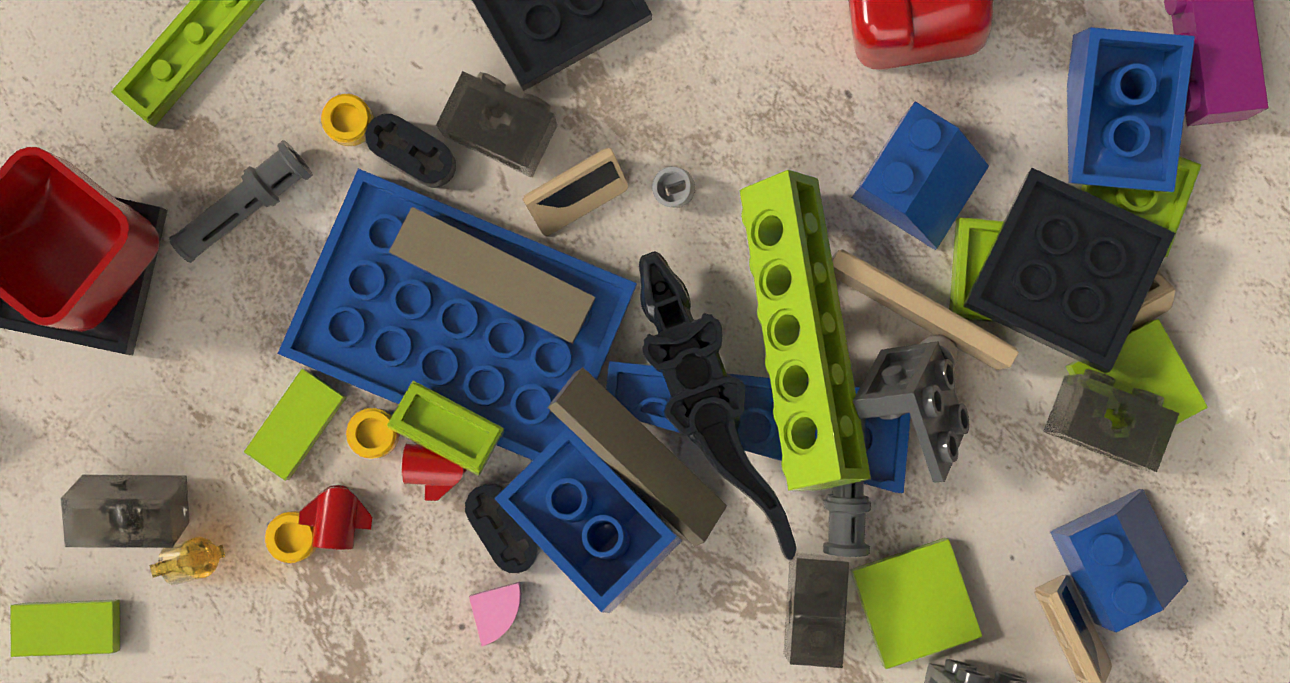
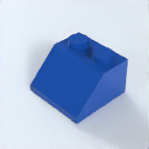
M915 101L899 121L851 198L936 250L989 165L958 127Z
M1143 489L1129 493L1050 531L1094 624L1115 633L1164 610L1189 582Z

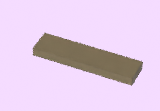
M414 207L410 209L389 250V253L572 344H574L596 300L594 296Z
M582 367L576 371L547 408L694 547L705 543L727 505L587 370Z

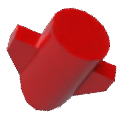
M405 444L402 457L403 483L425 485V501H438L461 480L466 472L465 468L419 444Z
M332 485L320 492L299 511L298 525L314 526L313 547L349 550L354 547L355 529L371 530L373 517L351 490L345 486Z

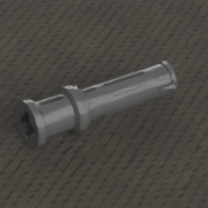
M285 140L278 143L277 152L258 167L253 168L249 166L243 171L244 174L241 176L243 181L208 207L175 235L169 237L170 244L184 260L192 263L196 257L261 206H275L280 202L279 195L301 178L308 180L313 176L305 161Z
M862 418L860 420L865 442L866 418ZM864 481L832 487V494H828L827 499L824 500V508L829 511L828 542L823 544V552L828 555L842 557L868 556L870 554V546L865 543L866 512L871 510V502L869 497L864 495Z

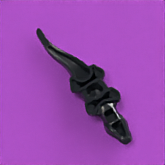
M656 251L642 255L639 261L641 307L649 321L654 323L658 332L654 336L647 334V337L643 340L642 351L646 360L655 370L663 373L671 396L663 411L664 416L681 434L688 436L692 442L697 444L707 460L720 475L753 500L764 512L775 531L781 552L787 560H792L796 554L797 546L786 513L775 491L749 460L739 437L738 428L741 415L744 412L745 384L738 378L727 375L719 354L722 346V326L719 320L714 318L712 314L703 313L700 319L694 320L690 312L691 301L688 290L683 281L672 271L664 257Z

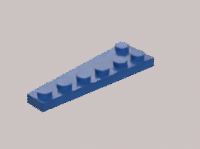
M609 361L606 390L640 422L680 433L664 416L663 411L671 395L663 373L656 371L652 365ZM727 373V375L738 378L745 384L744 412L741 415L738 428L744 450L782 461L779 431L773 415L774 400L770 378ZM855 387L856 394L860 387ZM905 413L894 419H881L879 416L866 418L865 448L871 479L865 480L864 484L895 493H904L910 413ZM816 428L815 437L817 439L818 432Z

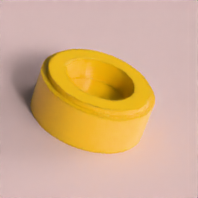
M340 94L333 97L326 103L321 114V123L326 134L333 141L343 146H356L366 141L365 132L367 126L374 119L369 106L361 98L353 94Z
M367 408L357 412L350 419L346 429V438L350 448L357 455L369 459L381 458L392 452L400 436L399 433L389 429L387 426L392 415L378 408Z
M299 511L285 512L276 516L266 529V547L269 553L281 562H299L311 556L317 549V547L312 546L314 526L298 525Z

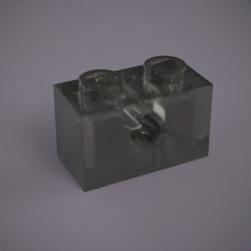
M462 71L436 124L437 128L444 137L532 178L558 126L554 113L550 112L551 105L529 93H524L523 97L520 98L505 91L506 84L490 74L479 72L478 76L475 77ZM505 112L510 120L509 126L500 123L495 130L490 121L491 116L500 119Z
M1085 369L1083 375L1064 376L1043 432L1134 469L1157 472L1179 413L1163 407L1165 399L1161 396L1137 388L1133 389L1132 394L1113 387L1116 381L1114 378L1094 370ZM1106 410H1112L1111 415L1119 419L1117 426H1112V421L1104 417Z
M82 474L60 498L65 547L173 548L190 522L187 475Z
M796 553L793 559L789 560L783 654L790 665L843 668L849 561L841 556Z

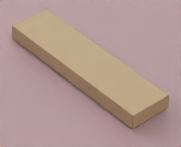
M843 249L838 250L832 256L835 278L930 333L945 336L954 342L958 349L995 370L1006 369L1012 366L1019 353L1014 346Z

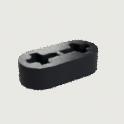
M381 114L368 124L365 132L366 143L369 149L383 162L430 188L441 187L453 178L456 171V160L450 149L440 140L393 114ZM397 127L396 134L408 146L403 151L389 144L383 150L384 143L379 138V134L383 130L391 133ZM419 151L432 158L439 152V160L444 167L440 172L432 169L428 175H425L426 168L414 156Z
M484 484L476 487L469 493L466 499L465 513L496 565L505 572L519 574L528 570L536 562L539 555V546L501 505L496 509L497 514L504 523L499 528L490 515L480 517L476 510L482 504L479 498L482 493H485L488 498H493L499 495L505 488L497 484ZM508 529L516 542L523 539L528 542L529 547L524 551L526 561L520 563L516 557L509 560L504 557L503 552L509 546L501 533L503 530Z

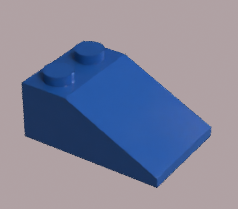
M1094 27L1073 35L1067 79L1068 183L1174 192L1195 36Z
M568 426L494 498L602 613H611L682 542L679 536Z

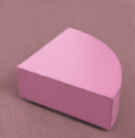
M520 581L469 596L481 646L488 645L499 639L514 622L522 597Z

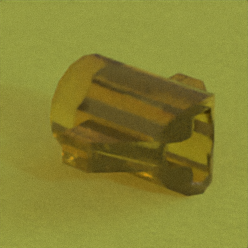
M195 537L169 545L160 552L158 563L149 565L152 578L162 575L164 580L171 585H179L206 578L216 570L219 559L224 558L225 553L223 545L215 546L209 539L203 537Z

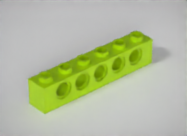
M786 170L740 189L743 208L741 217L748 239L750 252L749 267L754 277L758 301L757 316L762 326L765 344V366L771 381L774 400L773 415L778 426L782 449V470L787 480L788 491H817L869 480L871 476L861 420L853 403L856 391L818 178ZM816 428L818 432L817 439L815 437Z

